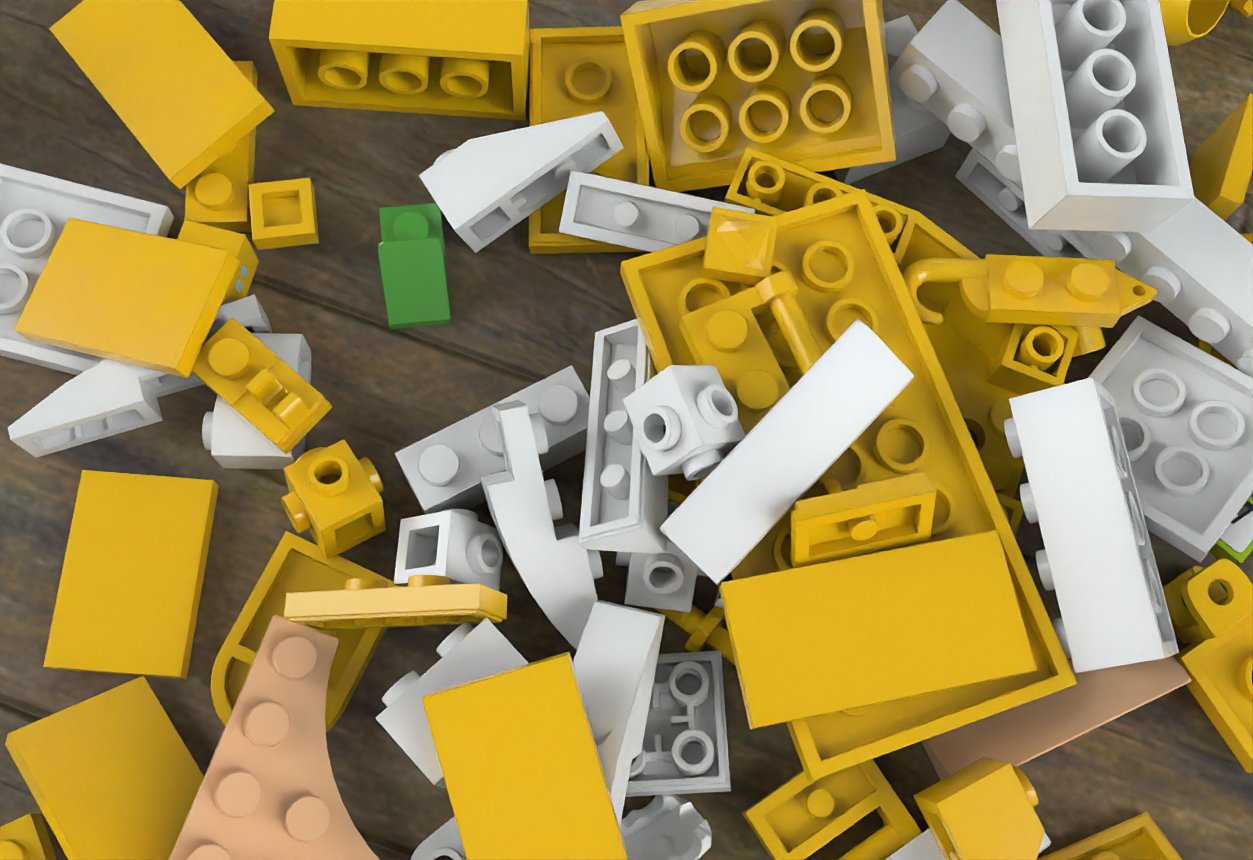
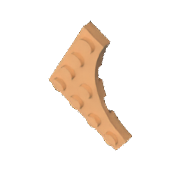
M273 616L169 860H380L354 826L342 802L333 777L327 750L325 728L326 691L331 664L340 639L304 625L290 622L281 616Z

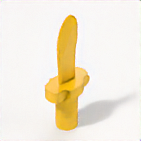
M693 604L691 612L654 608L692 635L687 641L685 649L690 652H700L707 644L713 650L721 651V655L736 666L729 632L720 626L725 620L723 608L714 606L708 614Z

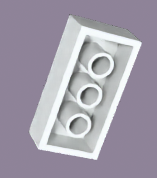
M996 0L1028 229L1150 232L1194 200L1159 0Z
M1091 377L1010 398L1009 402L1013 417L1004 420L1005 434L1013 457H1023L1029 482L1020 484L1021 501L1029 523L1039 522L1045 549L1036 551L1038 572L1045 590L1056 591L1062 617L1053 618L1052 625L1066 658H1072L1075 673L1163 659L1179 653L1113 396Z

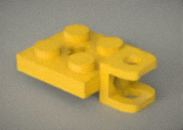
M1223 558L1211 562L1205 568L1200 566L1188 568L1164 584L1162 588L1173 630L1183 644L1191 643L1173 656L1191 679V682L1187 683L1186 686L1245 771L1253 773V584L1235 563ZM1220 583H1222V584L1226 587L1227 593H1226V591L1223 589V587L1221 586ZM1181 597H1183V600H1184V602H1185L1187 608L1184 606Z

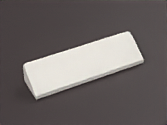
M637 319L595 332L578 542L583 549L645 554L666 551L667 537L660 530V527L667 520L668 475L653 476L648 461L640 449L638 436L623 402L625 397L657 375Z
M857 319L661 525L660 530L711 580L719 585L793 507L795 501H798L913 380L914 375L866 324Z

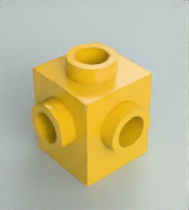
M345 439L327 448H313L302 454L295 463L283 468L289 489V494L281 497L285 512L298 533L309 529L327 560L386 530L383 500L379 493L384 491L381 479L374 465L367 457L357 460Z

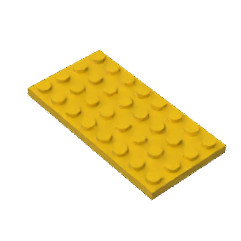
M865 189L772 216L778 218L771 275L781 271L790 272L798 288V292L794 297L823 354L857 319H860L914 375L913 380L802 496V499L823 496V480L835 479L839 482L842 490L847 491L856 489L857 485L926 471L936 489L930 540L882 551L998 530L1037 670L1011 677L786 722L808 781L816 780L1078 684ZM707 236L621 262L620 274L657 374L670 365H697L678 326L682 315L754 287V285L701 277ZM769 309L754 315L790 388H792L804 375L771 310ZM707 476L697 479L698 485H700L707 478ZM786 514L731 571L733 580L794 569L791 562V526Z

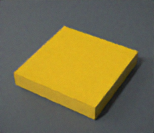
M1251 93L1196 150L1189 166L1194 196L1222 220L1228 218L1243 204L1253 171V94Z

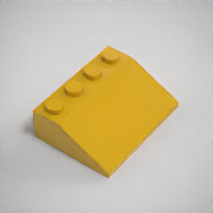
M645 0L636 2L620 15L656 188L683 192L731 185L746 147L813 172L896 161L897 155L882 0Z

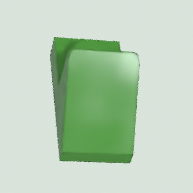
M437 203L379 208L382 242L378 244V255L390 329L452 324L441 209Z

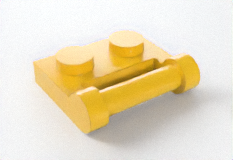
M789 271L775 273L763 279L754 287L680 317L679 329L696 364L716 365L726 390L736 402L738 419L745 435L791 389L754 315L769 309L771 310L803 375L824 355L794 297L798 292V288Z
M873 759L812 781L807 780L805 772L802 770L742 812L772 860H805L874 809L881 816L884 826L837 860H885L922 833Z

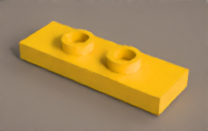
M441 575L409 576L408 587L387 588V581L352 578L345 581V590L286 593L284 617L288 618L290 622L319 630L453 625L465 622L477 624L481 623L486 617L491 623H501L502 619H507V595L481 583L450 584L451 579Z

